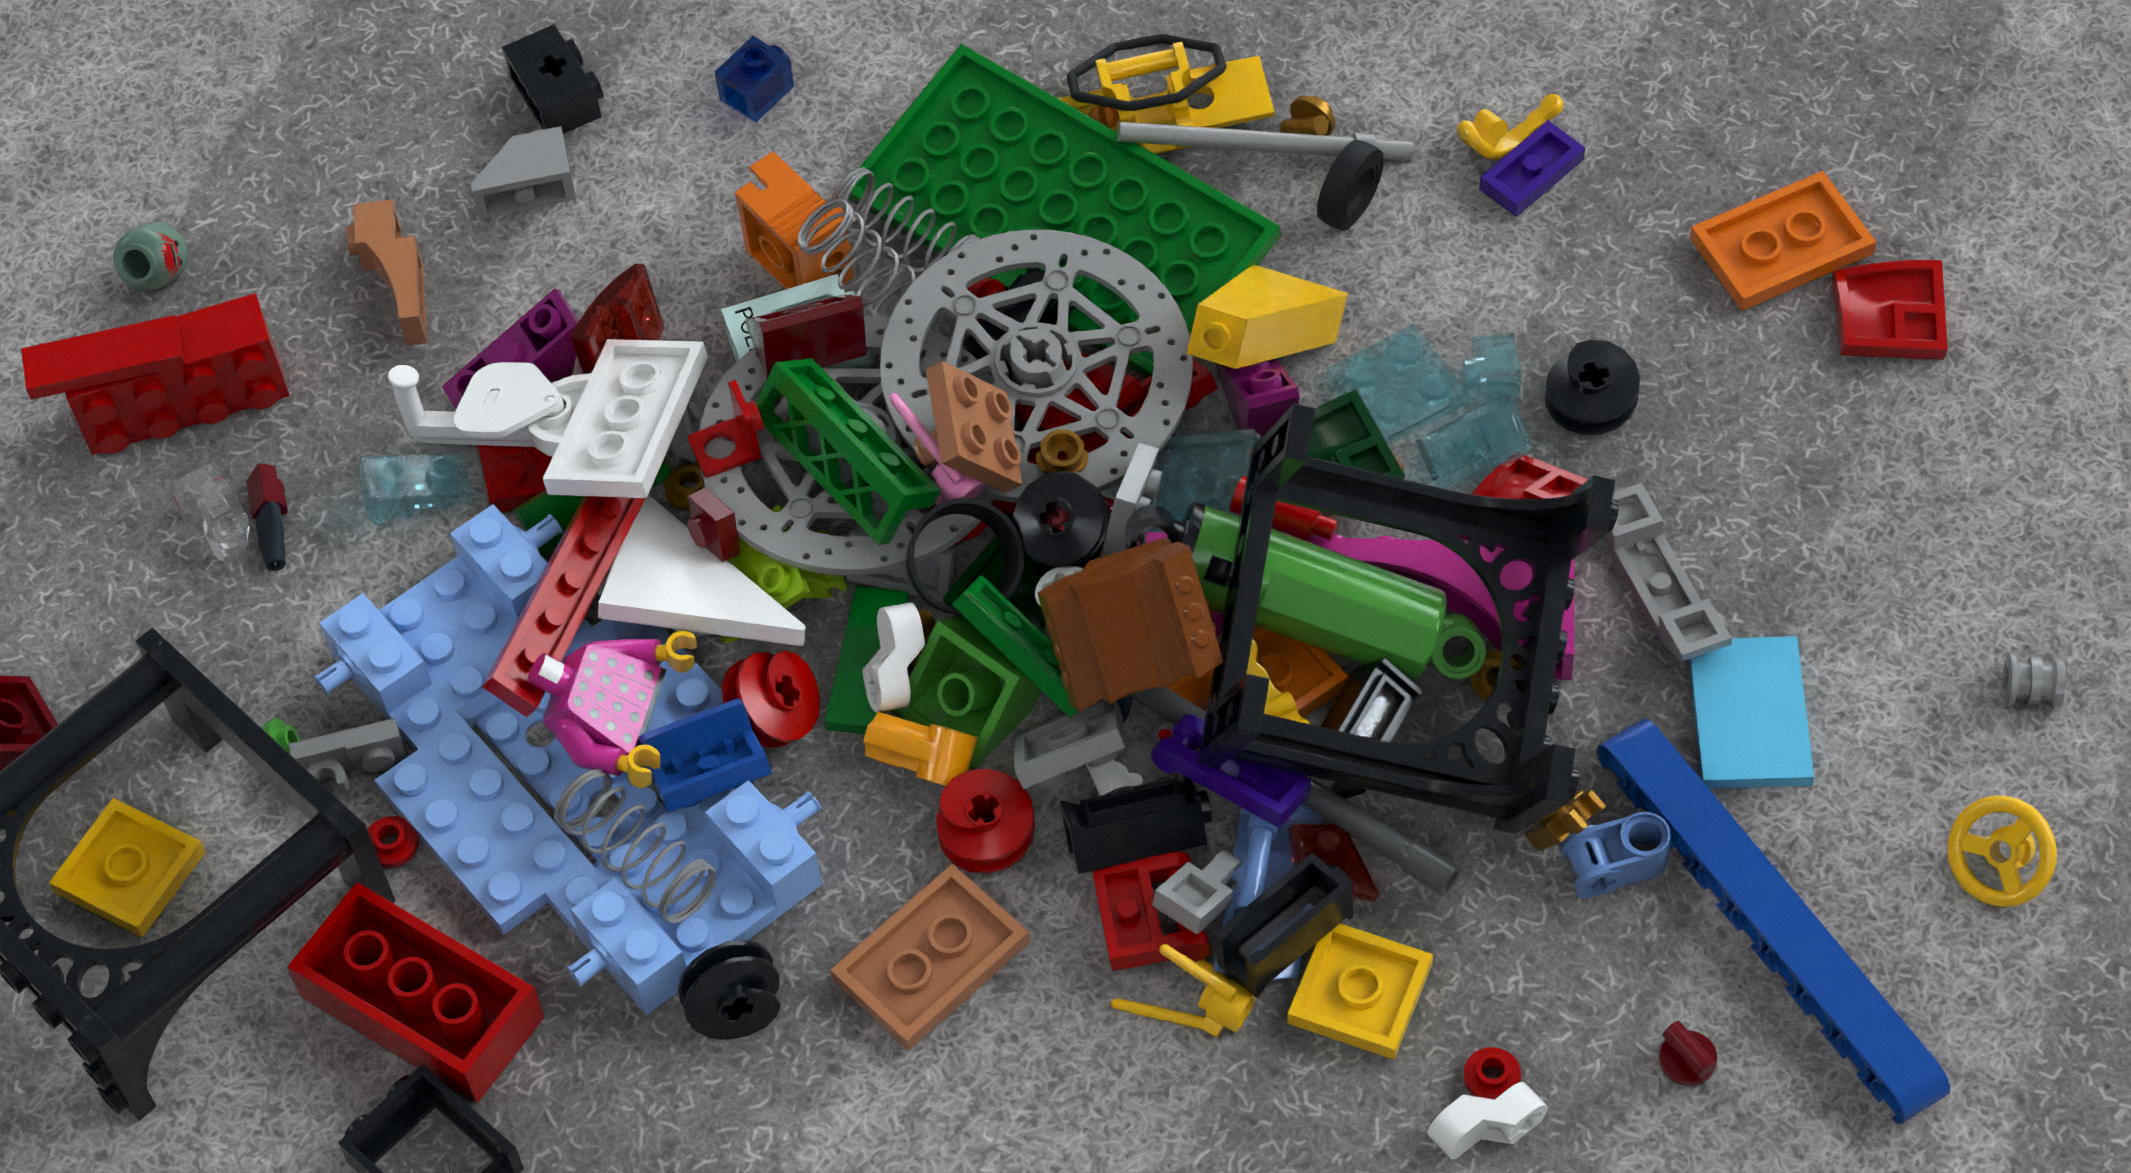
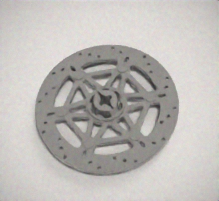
M1055 230L1011 231L973 241L950 252L926 269L909 286L891 314L884 333L880 355L883 397L893 425L915 455L914 439L917 436L891 404L889 396L892 393L898 394L928 432L936 429L927 378H923L920 375L919 371L922 346L933 321L940 313H946L957 321L946 363L958 368L959 356L967 334H971L988 353L987 356L958 369L973 376H978L986 371L991 372L994 383L989 384L1006 391L1012 404L1013 414L1011 421L1015 442L1021 453L1019 466L1023 485L1007 493L986 485V488L980 495L1000 501L1017 503L1019 496L1030 483L1045 474H1049V472H1042L1037 464H1031L1027 460L1030 450L1040 447L1044 437L1058 429L1073 431L1078 436L1097 432L1108 441L1100 448L1088 453L1089 458L1086 468L1081 472H1075L1076 474L1093 483L1100 492L1122 482L1138 443L1158 448L1160 451L1176 430L1190 396L1193 374V356L1187 354L1190 335L1184 317L1167 288L1151 271L1127 253L1107 243L1071 232ZM1061 260H1067L1065 267H1059ZM1024 268H1042L1045 270L1041 282L982 298H977L967 290L974 283L1002 272ZM1077 276H1085L1104 285L1128 304L1137 315L1138 320L1124 325L1119 324L1073 288L1075 278ZM944 291H945V292H948V293H949L950 295H952L953 297H952V298H951V297H948V296L945 295L943 292H944ZM1035 299L1023 323H1019L995 310L999 307ZM1050 299L1058 300L1056 325L1039 323ZM1075 306L1103 329L1069 332V307ZM982 318L1007 333L998 341H994L977 322V319ZM1159 331V332H1156V333H1153V334H1147V333H1150V332ZM1114 344L1088 357H1082L1079 346ZM1062 349L1064 351V359L1067 363V368H1070L1069 371L1066 370V367L1062 360ZM1149 351L1153 355L1154 362L1151 386L1139 412L1135 416L1129 417L1117 408L1129 358L1132 354ZM1004 358L1007 359L1011 369V380L1009 379V370L1005 361H1003ZM1115 361L1116 366L1109 393L1103 395L1087 378L1085 373ZM1075 388H1079L1097 410L1091 411L1068 399L1067 396ZM1017 404L1033 406L1034 409L1023 431H1015V406ZM1050 406L1079 420L1045 431H1037ZM1124 432L1128 434L1132 439L1126 438L1121 433ZM937 465L931 467L930 469L934 470Z
M864 316L867 353L881 354L883 337L890 318ZM931 329L927 332L920 356H924L920 361L919 369L920 375L923 378L927 377V368L941 361L946 362L951 344V339ZM755 347L740 358L717 384L705 406L699 431L735 418L728 382L737 381L746 402L755 401L759 396L767 378ZM962 347L957 367L961 368L977 359ZM821 367L837 384L879 383L860 401H855L846 391L845 393L913 462H920L910 448H901L902 438L893 425L888 411H884L876 406L884 399L880 369ZM988 371L975 376L987 383H994ZM786 398L774 410L783 421L789 415ZM811 424L806 425L809 448L816 455H822L819 432ZM765 426L764 430L757 432L761 459L789 501L780 512H773L757 498L745 480L740 466L709 478L704 477L700 469L704 487L735 512L737 533L742 540L770 558L807 571L849 576L870 575L907 567V549L913 535L908 527H912L915 530L919 521L925 515L921 514L918 509L907 510L891 542L878 545L869 535L834 536L809 530V527L817 518H853L840 504H831L835 499L825 489L815 498L809 497L817 481L808 471L799 486L793 485L777 459L797 460L781 443H775L778 440ZM716 438L707 444L705 452L712 458H725L734 451L735 443L728 438ZM843 457L838 458L841 481L847 487L854 485L851 465ZM926 466L923 472L933 481L934 478L931 476L933 470ZM872 491L870 493L873 503V514L878 519H883L890 505L876 491ZM981 495L976 498L991 505H994L996 499ZM951 514L935 519L917 537L914 549L915 564L947 550L963 539L981 520L963 514ZM788 526H792L787 532H784Z

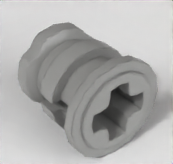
M2008 653L2004 664L2002 682L2005 706L2013 707L2016 699L2025 700L2026 705L2039 706L2040 701H2049L2051 706L2061 707L2064 700L2066 669L2063 658H2053L2051 663H2043L2041 657H2028V662H2019L2015 653Z

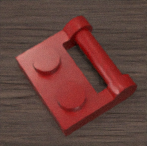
M1183 852L1167 853L1092 871L1112 971L1170 961L1159 951L1160 946L1163 944L1169 945L1194 962L1203 960L1210 954L1211 948L1208 935L1203 930L1199 934H1195L1176 921L1178 932L1162 935L1157 909L1152 906L1154 899L1152 883L1165 882L1187 862L1192 864L1188 854Z

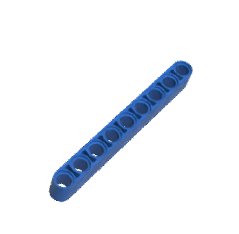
M1641 719L1598 745L1597 756L1601 766L1604 769L1610 767L1620 780L1616 784L1637 809L1643 807L1646 812L1657 814L1666 821L1670 828V849L1675 847L1685 858L1686 861L1682 864L1703 890L1709 888L1720 902L1716 904L1735 929L1737 931L1743 929L1751 938L1754 944L1750 947L1772 973L1779 972L1789 985L1785 989L1807 1016L1813 1014L1821 1023L1824 1029L1820 1030V1032L1843 1059L1848 1056L1860 1072L1856 1073L1857 1077L1879 1103L1883 1100L1896 1114V1116L1892 1117L1894 1122L1897 1124L1905 1123L1950 1093L1949 1080L1937 1060L1652 721Z

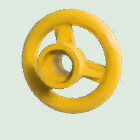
M1995 795L1976 800L1958 815L1948 836V861L1956 880L1971 896L1992 906L2013 907L2029 902L2045 889L2055 871L2057 847L2051 827L2038 810L2027 802L2014 797ZM2005 812L2019 817L2014 824L1998 828L1987 837L1968 833L1975 821L1989 813ZM2033 831L2039 845V863L2032 878L2023 885L2018 869L2027 866L2034 858L2036 845L2031 835ZM2001 841L2006 842L2011 848L2009 859L2005 858L2000 852L1999 846ZM1964 851L1985 856L1988 863L1998 869L2004 890L1993 889L1981 883L1969 869Z

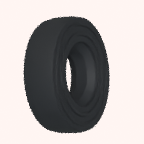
M1353 140L1344 147L1332 164L1319 194L1317 215L1321 221L1344 231L1350 229L1369 206L1381 179L1384 167V154L1380 149L1361 140Z

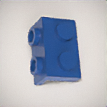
M734 699L646 732L639 737L641 745H650L660 753V768L653 769L648 767V769L652 771V780L668 813L679 808L693 807L708 797L732 788H738L748 780L753 783L756 779L772 774L767 756L751 728L746 708L741 699Z

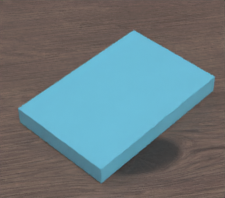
M1797 636L1732 638V645L1688 659L1700 775L1705 785L1709 789L1813 786L1814 770Z

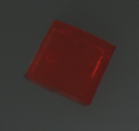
M635 263L616 277L595 298L577 323L570 338L583 374L592 373L607 339L659 341L665 326L645 265Z

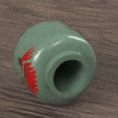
M148 222L126 232L117 241L113 252L114 266L118 276L127 286L137 291L152 292L176 281L184 273L188 263V248L184 238L174 227L163 222Z

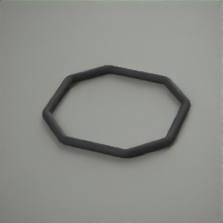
M1157 34L1110 44L1069 71L1067 82L1071 98L1075 101L1124 111H1137L1181 102L1223 74L1227 66L1221 47L1216 43L1167 34ZM1183 42L1184 48L1211 52L1216 63L1213 69L1177 93L1135 101H1124L1080 92L1077 82L1079 76L1096 66L1095 60L1106 59L1116 51L1155 44L1172 45L1173 43Z

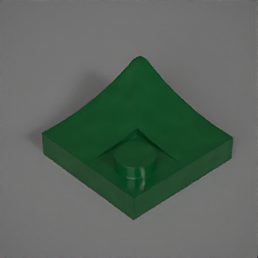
M1357 389L1347 392L1315 409L1308 457L1400 479L1405 478V474ZM1322 512V515L1327 516V517L1333 515V514H1329V513Z

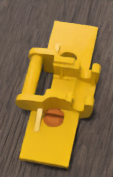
M1183 42L1173 43V49L1106 63L1105 58L1095 60L1101 89L1084 93L1124 101H1135L1177 93L1213 69L1216 64L1190 69ZM1260 56L1225 62L1227 68L1223 74L1192 94L1204 93L1213 98L1212 104L1204 109H1194L1188 106V98L1178 103L1137 111H1124L1079 102L1072 99L1071 95L1058 98L1117 132L1119 121L1222 128L1275 116ZM1177 68V71L1170 72V75L1166 76L1167 90L1162 91V93L1134 98L1131 97L1127 84H1112V81ZM1136 143L1154 154L1191 147Z

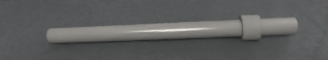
M1120 121L1117 126L1118 142L1338 156L1351 141L1361 140L1380 149L1384 154V160L1411 161L1413 157L1412 141L1376 139L1374 134L1354 132L1351 137Z

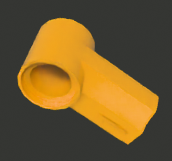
M877 712L875 718L867 726L863 742L865 744V756L895 767L917 772L916 777L947 786L952 778L969 770L978 737L936 724H931L929 727L893 715Z

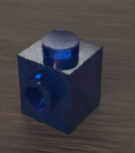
M755 36L747 40L715 71L720 101L756 123L794 87L789 56L780 47L768 45Z

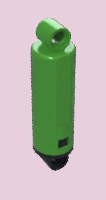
M1195 501L1189 506L1182 522L1176 521L1171 512L1161 506L1148 505L1134 511L1126 522V549L1141 545L1137 537L1141 531L1149 527L1162 529L1167 534L1171 544L1181 542L1188 545L1204 597L1210 603L1213 611L1224 613L1240 518ZM1271 529L1255 626L1362 664L1386 658L1398 670L1407 674L1410 680L1417 679L1424 671L1428 662L1434 663L1440 673L1454 679L1471 677L1484 664L1486 648L1479 628L1472 619L1463 614L1452 613L1445 615L1447 596L1444 591ZM1462 636L1470 640V646L1461 655L1451 656L1443 652V646L1452 637Z

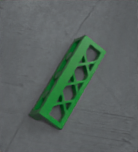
M812 358L775 362L755 402L763 425L878 545L889 544L907 510L932 507L941 489ZM780 393L787 399L790 422H784L772 409ZM811 424L819 432L822 455H816L809 448L806 425ZM843 457L851 465L854 488L849 489L841 481L838 458ZM872 491H876L890 505L882 521L873 514L870 493Z

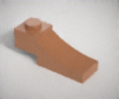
M393 199L353 204L354 225L346 226V237L350 255L358 254L363 270H374L391 290L397 302L398 318L406 344L427 343L423 261L415 236L402 237L401 224Z

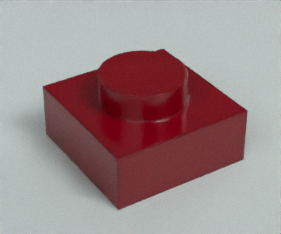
M706 487L689 495L691 519L688 520V529L694 542L701 548L706 547L722 562L740 554L735 512Z

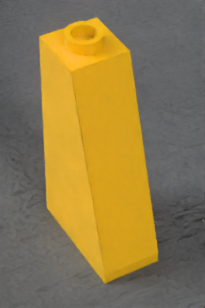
M1251 266L1198 304L1187 354L1237 369L1333 344L1339 334L1348 293L1261 266Z

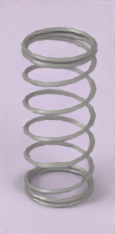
M863 167L857 168L846 175L834 191L831 201L841 199L843 194L842 200L847 201L852 188L866 174L867 184L865 191L853 212L860 215L863 213L864 229H868L880 219L889 206L893 196V185L886 183L874 192V175L870 170ZM888 187L889 194L882 209L873 220L865 225L867 214L873 201L884 188ZM912 196L902 198L890 212L882 233V247L886 246L887 242L899 234L908 222L914 208V198ZM909 200L910 206L904 220L886 238L888 227L894 214L905 201ZM933 209L923 211L911 225L905 239L903 254L898 255V259L903 258L905 265L910 266L907 261V255L915 251L930 233L935 221V211ZM930 213L931 219L923 236L907 251L914 229L920 220ZM852 217L851 223L857 220L856 217ZM953 221L944 224L933 237L926 253L924 267L913 268L911 266L915 273L925 271L948 251L956 234V224ZM951 226L952 232L948 242L939 255L929 263L936 241ZM848 228V229H847V232H848V233H851V232H853V231L860 230V228H859V229H850V228ZM865 233L863 234L862 238L865 244L870 247L877 246V242H871L867 239ZM974 234L965 236L957 241L947 254L980 238ZM884 251L886 257L894 260L891 253Z
M836 199L818 207L807 218L798 234V246L805 254L812 255L827 250L822 258L820 267L823 272H832L848 262L858 249L864 233L873 235L877 240L878 246L862 252L848 263L839 276L838 286L840 289H851L861 283L875 267L881 250L891 253L894 257L895 265L884 267L871 275L861 285L856 296H860L864 288L883 272L894 268L893 274L879 294L871 300L862 303L863 307L875 303L885 294L893 283L898 268L906 269L911 275L912 282H906L895 287L878 302L873 311V316H876L881 305L890 296L910 286L916 280L915 272L911 266L899 264L898 254L893 248L882 247L881 237L876 231L864 229V219L859 213L853 212V208L846 200ZM837 207L846 208V212L837 213L819 223L808 235L813 225L824 214ZM844 216L841 224L826 240L818 245L808 247L812 237L824 225ZM852 217H856L860 223V230L843 236L850 226ZM859 234L858 240L848 255L837 265L826 268L825 262L831 252L848 238ZM877 251L875 258L865 273L855 282L847 286L843 285L842 280L847 271L861 258Z
M602 769L589 770L577 777L564 790L556 804L554 812L556 824L572 836L582 835L581 842L584 849L590 853H602L601 860L606 869L622 871L621 878L626 887L631 890L642 889L644 903L651 908L658 907L659 916L669 924L681 922L694 914L708 899L716 881L715 868L702 858L690 862L667 886L660 899V903H653L647 897L646 888L666 878L678 866L686 852V842L682 840L676 841L664 848L647 870L643 885L630 883L626 877V870L646 860L657 849L666 833L665 824L659 822L650 825L642 831L627 851L622 867L610 865L605 856L606 852L626 842L638 830L646 815L645 806L641 804L636 805L623 812L608 831L602 849H594L588 845L585 838L586 834L596 831L616 815L623 805L626 792L623 787L611 789V776L603 772ZM596 777H603V788L590 808L574 820L566 822L568 806L577 790L588 781ZM615 792H621V798L613 811L601 822L587 829L590 820L605 805L608 797ZM634 810H641L639 820L622 839L607 847L610 837L624 818ZM583 825L582 831L572 830ZM660 827L662 831L654 845L643 856L628 864L630 856L638 843L653 829ZM675 846H682L680 854L674 863L663 874L648 882L651 873L664 855ZM708 870L707 880L695 899L683 910L668 916V905L686 896L696 887L705 871ZM699 872L695 880L682 893L672 899L681 885Z

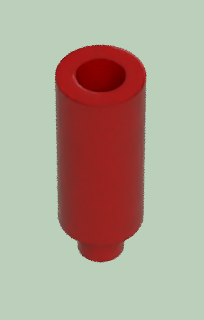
M1242 476L1238 482L1230 503L1229 511L1237 515H1241L1247 480L1246 476ZM1276 501L1272 528L1308 542L1311 541L1314 535L1331 541L1339 521L1322 515L1321 511Z

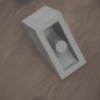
M561 126L512 136L471 183L479 219L577 199Z

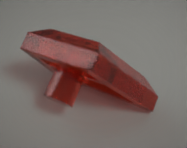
M1291 824L1288 834L1294 867L1309 854L1313 853L1328 866L1336 865L1348 876L1353 886L1352 897L1372 903L1376 901L1379 897V891L1347 832L1334 824Z

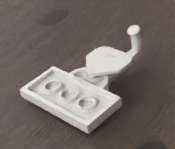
M607 339L592 373L571 375L553 383H550L532 363H493L481 368L473 375L455 412L424 411L416 389L419 374L411 366L398 365L393 367L388 372V381L392 385L394 397L407 432L420 442L535 447L544 454L553 456L543 477L548 495L647 498L708 356L704 342Z

